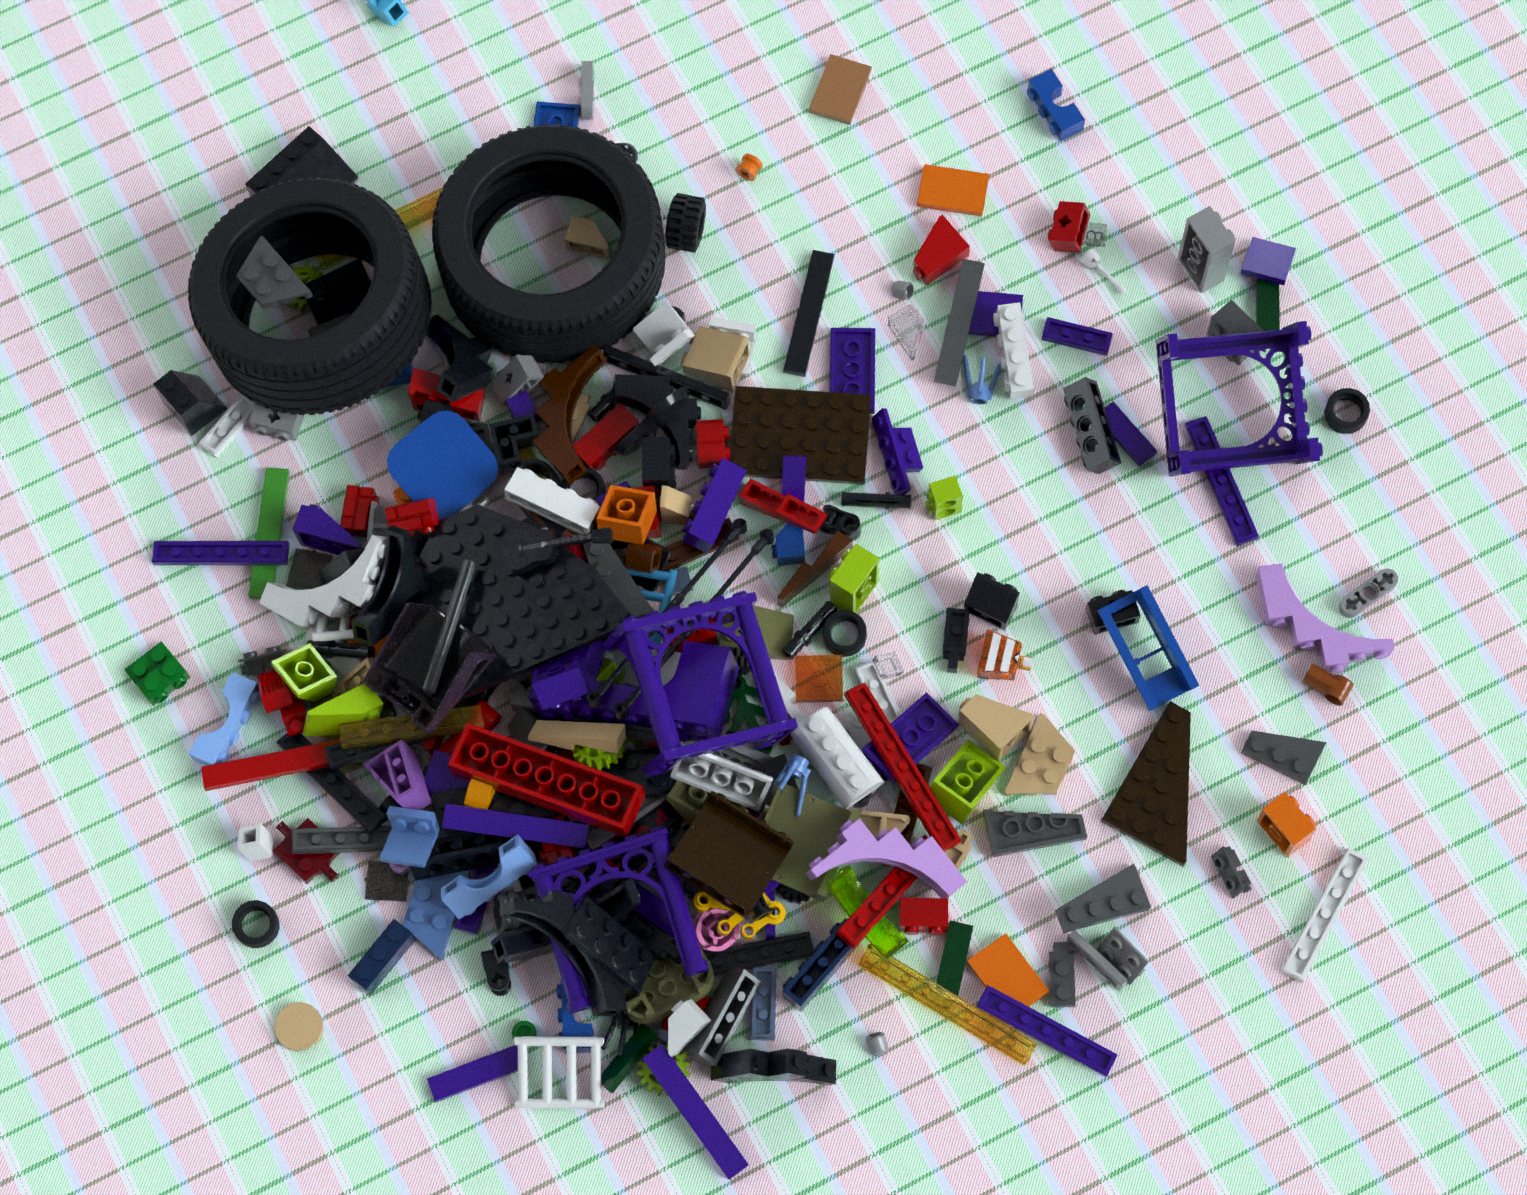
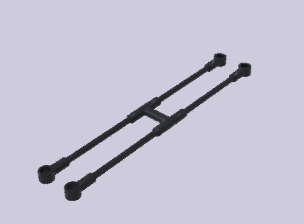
M739 518L733 522V528L724 538V542L682 592L673 598L662 613L667 612V609L680 606L687 593L724 549L731 545L738 535L747 532L746 520ZM771 529L760 531V539L751 548V552L712 599L722 596L752 558L758 555L766 545L774 542V535ZM687 622L690 627L693 626L692 622ZM695 630L680 634L681 636L662 657L660 669L683 641L688 639ZM654 631L649 632V638L655 633ZM627 657L611 676L602 682L596 691H591L587 694V701L590 707L597 708L602 704V697L610 689L612 682L628 665L629 660ZM640 686L635 691H632L623 702L617 703L614 706L616 718L622 720L629 716V709L641 693Z

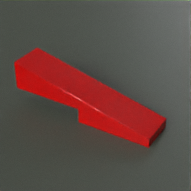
M751 478L738 495L741 505L813 534L818 531L827 517V513L790 494L784 496Z

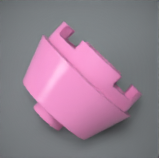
M710 908L704 913L699 912L693 921L699 945L708 951L714 952L723 951L730 947L738 938L740 923L732 928V931L726 936L718 934L716 928L721 920H728L736 913ZM722 924L721 929L728 931V926Z

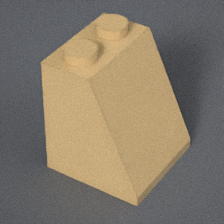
M700 326L698 332L693 333L695 336L689 342L691 345L689 351H685L681 358L680 364H682L683 373L733 393L751 354L749 337Z
M977 694L972 699L966 698L959 706L958 724L997 761L1002 760L1032 730L1034 716L1030 713Z

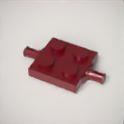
M307 818L295 829L318 827ZM283 821L280 822V825L276 826V829L285 838L273 850L274 854L306 885L314 877L322 873L331 882H334L335 878L339 877V874L330 865L340 853L292 854V830Z

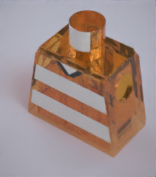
M987 629L977 678L1015 680L1017 669L1031 672L1034 658L1020 655L1022 649L1021 642Z

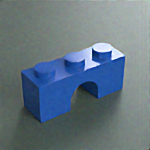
M1051 68L1029 79L1027 95L1032 102L1035 101L1040 116L1048 121L1051 133L1054 136L1057 135L1059 140L1063 141L1083 131L1085 119L1075 103L1062 107L1053 102V100L1061 96L1063 85Z
M561 978V984H557V997L562 999V1008H558V1023H562L563 1032H559L558 1036L594 1037L592 1023H578L574 1020V1013L569 1014L566 1005L568 999ZM559 1046L563 1047V1050L566 1054V1046ZM576 1047V1053L591 1052V1047Z

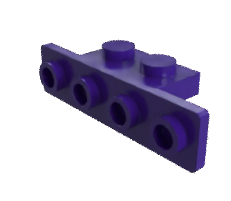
M882 408L872 417L873 428L877 435L879 448L881 449L885 468L891 482V488L894 494L905 495L911 490L906 473L920 472L923 469V464L912 428H893L887 409Z

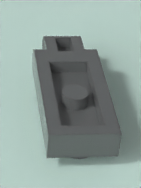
M1053 942V952H1049L1051 1008L1076 1007L1074 952L1069 951L1068 942Z

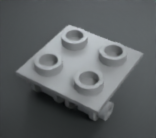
M1113 927L1097 948V951L1128 979L1127 983L1129 985L1145 971L1144 968L1149 963L1147 958L1116 927Z

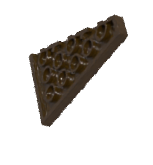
M1170 701L1101 822L1184 867L1187 861L1191 712Z

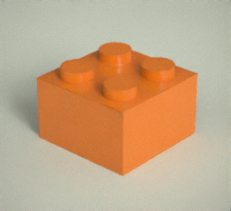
M610 485L596 518L598 529L609 527L613 530V540L644 545L657 512L655 492Z
M1283 792L1266 805L1257 819L1258 824L1287 858L1310 841L1316 830L1315 822L1311 816L1304 814L1299 809L1298 801L1292 795L1288 796L1286 792Z

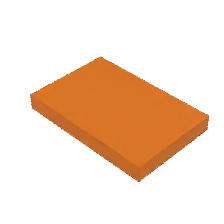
M924 164L917 207L983 216L989 174Z
M1006 933L967 960V964L985 988L989 985L1028 1007L1050 992Z

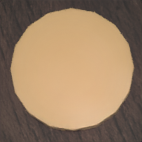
M303 1002L292 1003L284 1007L275 1021V1034L279 1042L287 1049L296 1052L306 1051L314 1046L315 1043L317 1044L324 1031L323 1019L319 1011L312 1005Z

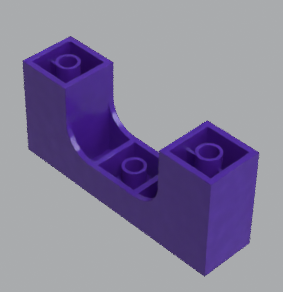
M599 640L539 666L537 669L577 654L588 686V693L596 691L602 684V682L597 681V677L605 655V645L602 640ZM684 641L675 675L663 686L680 742H687L688 740L700 742L721 736L739 671V666L730 647ZM612 683L610 689L602 697V704L597 708L589 706L587 694H585V697L575 702L569 700L563 702L562 706L556 709L549 710L547 708L542 710L534 687L531 685L528 699L539 717L543 720L571 722L572 718L577 717L652 727L642 693L639 694V698L629 709L630 714L626 719L621 720L615 716L614 706L617 703L623 702L637 687Z

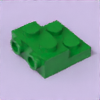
M162 641L124 669L153 706L164 702L168 698V694L175 689L182 688L187 683V680L191 678Z

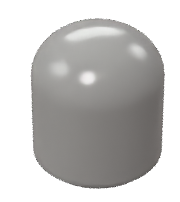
M898 280L893 283L891 293L895 298L909 300L913 296L914 286L911 282Z
M875 1032L866 1037L869 1051L873 1056H882L888 1051L884 1032Z

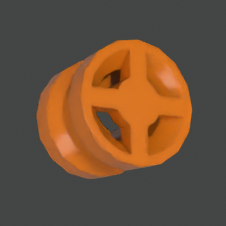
M747 153L743 155L742 163L737 165L735 171L742 178L754 181L756 172L761 170L763 164L757 157Z

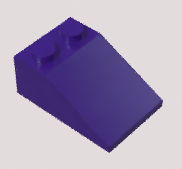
M314 504L309 506L301 505L293 527V531L301 546L337 556L345 550L362 548L360 543L321 507Z

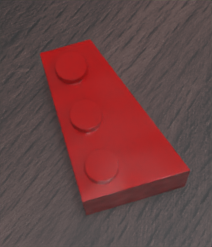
M414 368L408 395L415 411H419V408L424 406L425 400L450 404L453 411L462 418L480 422L486 398L484 389L476 391L458 401L451 402L436 390L441 378L440 375Z

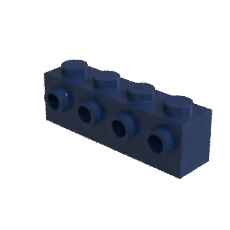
M846 918L841 923L837 922L829 932L831 935L827 940H822L815 947L814 955L810 959L806 958L798 967L799 972L794 978L789 977L782 986L783 997L800 1012L803 1011L860 945L859 943L852 949L836 934L837 930L846 922Z

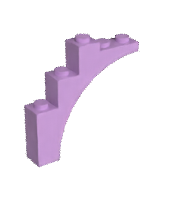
M1282 563L1258 567L1256 577L1266 626L1273 625V627L1279 628L1289 623L1294 649L1309 651L1318 646L1322 669L1331 674H1340L1347 669L1350 663L1349 660L1361 662L1370 657L1384 659L1391 655L1394 649L1393 639L1356 637L1334 629L1308 611L1292 590Z
M850 819L839 828L841 833L836 836L839 842H836L827 850L829 855L824 859L820 856L809 864L811 869L805 873L812 881L824 872L841 865L857 862L883 863L899 867L914 874L928 884L940 898L951 896L967 883L966 879L932 836L925 840L921 837L910 846L896 827L890 831L885 828L874 837L861 819L854 823Z

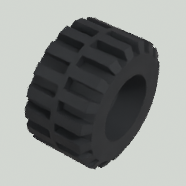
M677 193L674 196L669 208L665 241L667 248L696 252L701 242L705 224L706 203L703 197Z

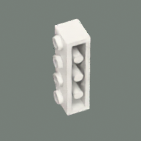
M1019 302L998 305L996 313H993L994 326L999 329L997 345L998 348L1002 349L1003 356H1000V365L1006 374V378H1003L1005 392L1008 391L1009 399L1032 397L1034 385L1021 304Z
M517 467L505 488L506 500L578 534L590 533L597 522L596 518L600 511V506L595 500L582 498L572 489H563L550 479H542L536 476L529 469L523 470Z

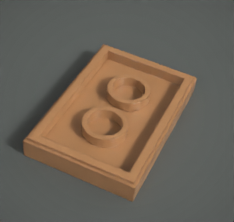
M830 54L810 105L809 113L851 125L872 71V66Z

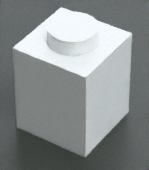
M261 823L239 828L238 850L250 862L273 857V836Z

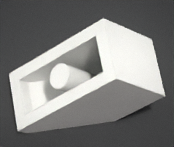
M692 999L685 1002L681 1000L671 1009L673 1014L668 1018V1054L671 1057L678 1055L711 1021Z

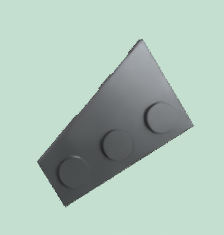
M1252 730L1241 754L1306 785L1327 742Z

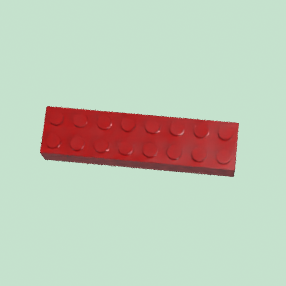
M470 723L466 724L448 762V767L455 776L469 781L471 779L481 781L493 786L496 791L622 837L629 835L646 796L642 785Z

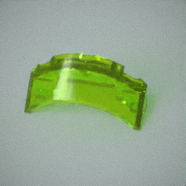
M844 865L826 884L840 906L850 917L869 895L861 887V882L855 878L856 873L851 866ZM885 916L865 936L886 960L909 942L905 935L900 931L898 932L894 928L893 923L889 922Z

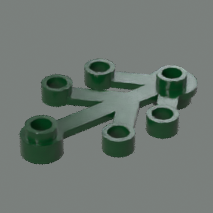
M737 675L735 683L739 684V688L733 689L727 711L728 717L725 719L724 724L730 721L729 711L735 698L739 708L731 729L726 732V735L740 732L745 719L750 729L760 727L754 715L766 719L763 707L747 701L745 695L758 698L759 701L760 697L757 688L747 685L746 680L741 675ZM773 746L768 747L766 751L760 749L758 751L770 755L773 751Z

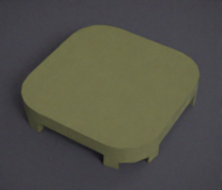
M702 949L703 959L707 960L709 970L686 977L682 961L680 964H677L669 957L666 960L656 957L640 993L633 995L624 987L627 1010L624 1012L630 1020L638 1024H651L673 1014L671 1009L679 1001L685 1002L692 999L694 1002H697L708 995L714 985V974L710 960L708 961Z

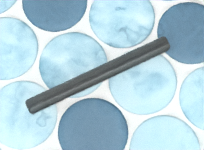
M464 559L423 684L425 692H436L475 569V562Z

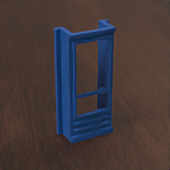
M1148 585L1097 610L1149 711L1200 686ZM1137 601L1161 647L1141 658L1134 659L1111 614ZM1163 650L1172 668L1145 681L1137 665Z

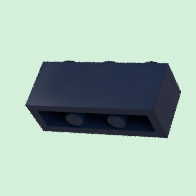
M393 919L347 976L354 984L371 996L415 942V936L402 924Z

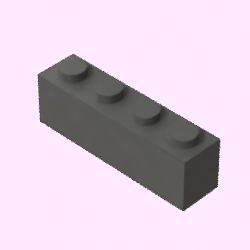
M728 967L704 1011L711 1021L684 1048L683 1052L699 1064L716 1066L761 981L745 969Z

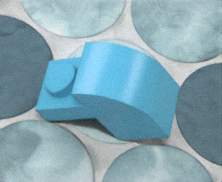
M366 0V5L371 12L384 23L393 27L409 13L401 0Z

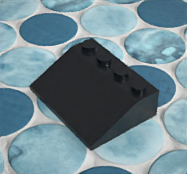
M308 126L248 180L245 185L251 196L262 189H268L270 186H275L282 182L287 183L290 180L296 181L302 178L304 180L307 178L316 179L318 177L323 179L331 178L332 180L339 179L342 182L348 181L350 184H353L358 179V176L334 149Z

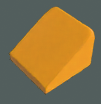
M471 779L464 805L488 809L495 794L494 787Z

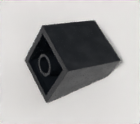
M170 370L153 383L164 405L191 436L227 410L224 403L200 376Z

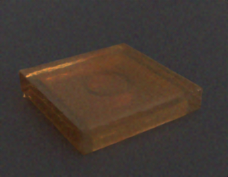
M842 655L795 656L796 703L843 702Z

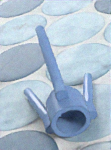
M964 355L963 364L967 385L966 397L970 398L971 403L987 404L988 400L992 399V392L1000 373L1001 365L1000 363L997 365L989 388H987V384L983 383L986 359L984 357L981 358L979 381L975 382L974 386H972L967 355Z
M792 754L790 760L786 762L785 767L770 786L765 796L766 798L770 796L775 782L778 784L781 782L778 787L781 791L790 777L799 779L802 776L796 810L797 817L801 814L807 779L811 772L807 768L809 761L799 755Z

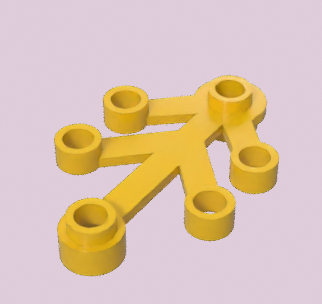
M698 892L692 899L694 910L700 913L707 912L710 908L732 911L704 892ZM764 893L763 897L768 907L776 909L778 915L770 914L752 924H745L740 930L741 937L750 940L766 924H780L786 916L784 906L778 901H770ZM699 898H706L707 904H702ZM736 913L728 920H721L716 928L718 934L722 936L728 935L732 928L745 918ZM721 925H727L728 931H723ZM744 929H751L752 935H747Z

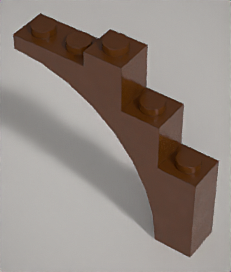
M596 344L567 365L564 370L560 372L555 367L546 373L539 382L550 399L543 403L535 412L548 429L540 433L532 442L539 453L569 485L587 472L573 445L572 419L576 403L584 387L592 376L607 362L601 349Z

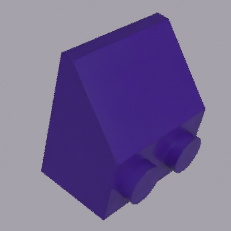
M577 654L533 670L532 685L542 710L547 708L549 710L556 709L562 706L563 702L569 700L575 702L584 698L585 694H588V686Z

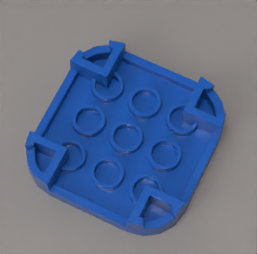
M439 411L431 415L396 443L389 451L387 458L388 471L392 479L395 480L412 502L435 498L440 521L459 513L488 488H491L496 482L498 475V463L494 454L460 415L451 411Z

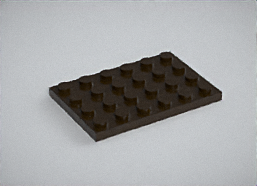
M735 386L729 461L747 470L744 477L782 479L784 455L807 456L806 481L865 485L871 395Z

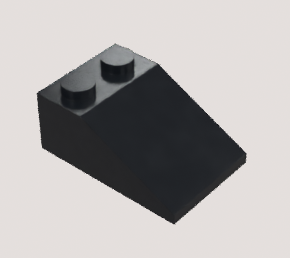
M358 258L306 283L305 285L313 296L308 299L305 296L303 297L316 324L320 325L347 313L351 315L366 296L371 281L361 259Z

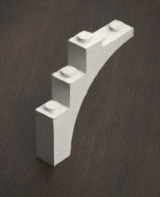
M372 535L365 550L356 562L340 577L326 585L313 589L296 590L280 583L267 582L259 604L302 627H314L318 621L319 612L329 617L343 618L344 614L348 611L349 602L359 607H365L377 587L375 581L380 575L381 566L386 556V537Z

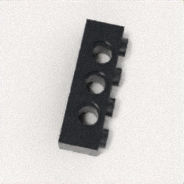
M1084 377L1064 387V402L1071 414L1070 422L1077 434L1076 442L1083 454L1082 462L1084 467L1088 471L1100 474L1121 464L1097 381Z
M470 833L441 840L436 839L426 866L424 868L410 866L415 881L499 864V847L505 844L506 840L503 836L482 833Z

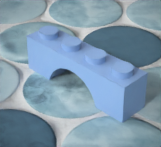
M234 672L231 673L222 690V694L229 702V717L226 723L218 730L211 733H199L189 752L194 761L205 766L227 762L231 746L235 745L239 740V731L242 725H246L250 719L252 706L260 700L257 682Z
M516 835L499 847L500 863L491 875L483 879H468L459 875L441 888L442 901L458 919L465 915H471L479 905L491 901L499 891L511 887L519 877L528 875L527 872L533 871L532 867L537 865L535 854L519 835Z

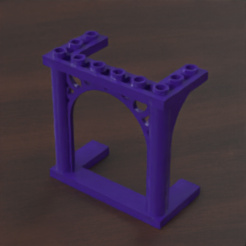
M1307 321L1293 323L1283 327L1282 330L1178 339L1177 333L1155 340L1169 477L1199 471L1295 462L1296 465L1320 461V456L1323 455L1322 443L1318 442V437L1307 439V435L1310 434L1309 423L1305 422V413H1307L1308 407L1306 399H1303L1302 390H1305V378L1301 376L1300 367L1303 366V357L1298 348L1308 345L1309 340H1311V328L1307 326ZM1265 349H1270V351H1268V353L1266 354V358H1262L1260 356L1259 351L1265 353ZM1276 352H1282L1284 355L1282 364L1277 367L1272 366V356ZM1240 355L1260 362L1271 372L1278 384L1281 404L1274 426L1262 439L1241 447L1190 452L1189 450L1180 451L1171 361ZM1286 367V370L1284 371V375H1287V376H1286V378H1281V377H1280V370H1282V369H1284V368ZM1285 393H1288L1289 399L1284 398ZM1285 414H1289L1291 416L1288 417L1291 424L1286 423L1284 421ZM1286 427L1292 434L1291 440L1285 441L1281 439L1278 435V428ZM1273 437L1279 446H1275V443L1268 445L1269 439Z
M740 591L726 599L724 596H718L711 599V602L704 604L702 601H696L689 604V607L682 609L680 606H674L667 609V612L659 614L658 611H653L645 614V617L638 619L636 616L627 617L622 620V623L616 627L614 632L610 633V636L604 642L606 652L618 649L629 660L637 677L660 753L643 768L645 778L667 773L681 760L752 743L754 750L774 746L798 727L796 719H789L754 611L753 605L758 601L755 592L746 593V591ZM708 617L710 620L713 619V624L708 622ZM687 622H692L693 626L690 627ZM733 622V625L730 628H724L722 626L723 624ZM739 626H740V630H738V632L741 634V636H737V635H735V633H734V631H735ZM670 627H672L673 633L668 634L664 630L670 629ZM695 629L713 630L734 641L747 658L768 725L681 746L660 674L662 656L669 643L678 635ZM649 632L659 633L663 638V644L652 642L648 636ZM652 650H657V656H652Z

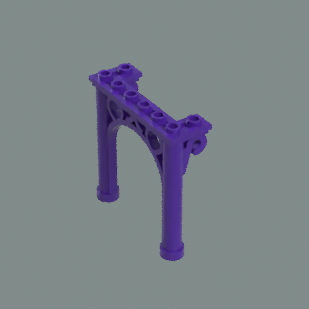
M660 826L649 829L648 834L640 837L639 834H633L625 837V841L616 844V841H611L603 844L602 849L593 851L592 848L580 851L579 856L570 858V856L560 857L555 860V864L548 866L546 863L538 864L532 867L533 871L527 872L528 877L535 884L539 899L547 896L548 892L560 890L562 894H571L562 890V882L571 876H578L581 880V886L575 894H572L574 909L587 892L599 884L610 880L634 879L652 886L661 895L665 903L683 963L685 976H694L709 970L707 960L703 959L680 878L664 868V864L672 852L670 845L672 844L671 840H673L672 834L666 828L662 829ZM650 847L651 853L645 849ZM645 855L648 858L647 867L641 873L631 871L628 867L629 860L634 856ZM624 856L622 867L625 871H620L619 867L609 866L606 861ZM597 864L596 871L593 875L589 876L591 881L587 883L585 875L577 870ZM654 864L657 869L661 886L653 879L647 877V875L652 871ZM550 938L568 999L566 1005L569 1014L591 1008L587 991L575 966L564 951Z

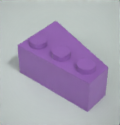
M402 739L363 763L403 808L421 810L431 804L418 756Z

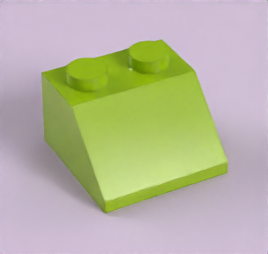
M311 643L271 662L273 668L297 698L315 702L334 691L337 675Z

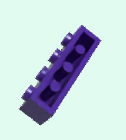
M724 458L718 464L714 463L708 473L711 476L709 483L705 482L699 493L703 496L700 501L697 500L691 510V513L694 514L692 520L688 519L682 531L685 532L682 539L683 542L705 553L710 550L747 470Z

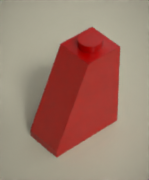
M943 214L938 217L914 258L913 273L919 281L923 280L926 285H929L963 261V259L969 257L970 246Z

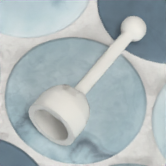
M1093 248L1081 258L1080 261L1086 267H1096L1116 287L1118 293L1125 292V286L1119 284L1099 264L1100 255Z

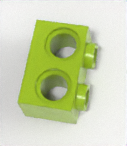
M956 476L929 483L925 504L928 513H933L935 521L961 513L963 494Z

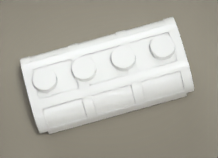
M828 707L820 709L805 719L791 732V737L846 810L885 783Z

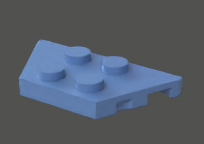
M467 870L416 881L402 925L411 931L418 941L427 947L439 960H443L456 919V915L442 901L441 888L459 875L469 878L470 873Z

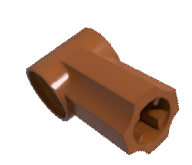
M1315 664L1311 665L1302 681L1323 693L1329 702L1338 706L1343 705L1354 686L1353 682L1339 674L1333 675Z

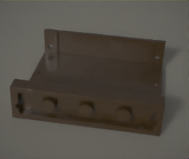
M711 791L707 801L677 847L668 856L664 868L747 919L789 853L794 841L786 833L778 832L771 828L765 820L757 819L750 815L746 808L734 805L725 795Z

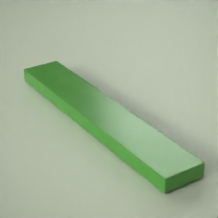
M266 467L256 541H281L290 475L289 469ZM252 565L248 593L250 599H261L267 582L275 583L277 565Z

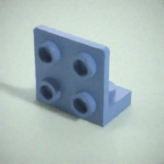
M389 806L386 814L392 829L381 852V862L424 868L440 829L435 813Z

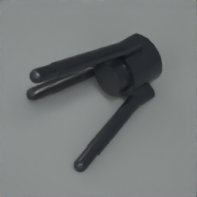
M624 1011L612 1017L604 1044L601 1046L602 1050L606 1049L617 1024V1027L621 1029L617 1053L619 1056L623 1053L627 1030H631L633 1027L634 1033L638 1028V1023L630 1020Z

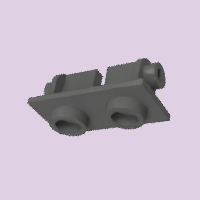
M280 646L266 648V653L258 655L257 651L243 653L244 658L238 660V663L244 661V666H241L242 675L247 674V676L264 673L262 665L264 663L267 664L268 671L275 670L271 662L282 657V653L287 651L286 648L280 650Z
M1223 846L1211 856L1232 899L1242 892L1246 893L1252 890L1250 886L1252 883L1245 870H1236L1242 864L1235 849H1231L1230 846L1226 848Z

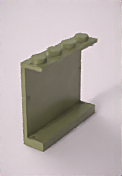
M775 782L770 796L774 797L771 805H765L761 817L769 823L771 828L778 832L786 833L794 841V844L771 880L824 903L839 867L824 872L812 881L805 873L811 869L809 864L820 856L824 859L829 855L827 850L836 842H839L836 838L841 833L839 828L850 819L853 823L857 821L862 810L853 807L851 812L805 792L801 814L797 817L796 810L800 790L786 784L783 790L780 791L778 789L780 784Z

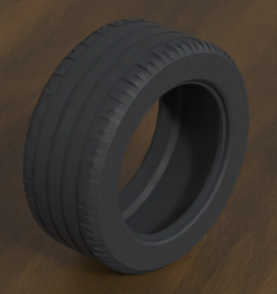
M539 124L536 127L526 126V128H517V131L512 132L510 130L506 134L502 133L498 138H492L489 142L481 144L482 147L476 148L471 154H468L466 160H462L459 166L453 170V175L449 176L443 186L444 190L440 192L432 221V242L437 267L447 298L459 320L464 323V326L474 336H477L488 346H493L494 350L504 355L509 354L511 357L518 354L532 355L535 362L564 363L567 360L572 362L595 344L601 350L604 349L606 344L609 346L617 344L618 340L624 339L633 331L634 326L638 325L646 317V312L650 311L656 300L655 296L659 293L664 277L666 254L662 217L658 198L647 174L627 151H623L621 146L615 144L612 140L608 141L606 137L600 136L598 133H590L587 129H580L576 126L574 128H571L569 125L561 126L560 124L550 126V124L543 126ZM543 196H570L587 201L604 211L621 232L617 248L607 265L595 277L581 286L560 293L533 294L513 289L493 277L481 263L482 248L485 240L497 221L517 205Z
M317 177L316 179L307 178L304 180L302 178L296 181L290 180L287 183L282 182L275 186L272 185L268 189H262L260 192L252 194L251 197L243 199L244 201L236 204L235 208L230 209L226 215L220 218L219 222L214 224V228L210 229L208 236L203 239V244L199 246L195 260L192 262V269L190 270V278L188 280L189 309L194 325L227 381L249 400L267 409L271 408V410L280 411L281 413L289 412L292 415H315L316 413H332L334 410L340 411L344 407H352L355 403L360 404L362 400H368L373 394H378L379 390L385 389L389 383H393L394 379L402 374L403 370L407 369V364L411 363L414 356L419 352L418 348L423 344V339L426 337L425 331L428 330L431 318L432 299L428 276L404 222L385 200H382L380 196L372 191H367L366 188L359 187L354 183L350 184L348 181L342 182L339 179L332 180L331 178L323 179ZM261 236L267 240L288 266L317 255L339 254L360 258L374 267L368 292L349 317L328 331L315 336L293 340L266 337L249 328L250 316L256 300L236 275Z

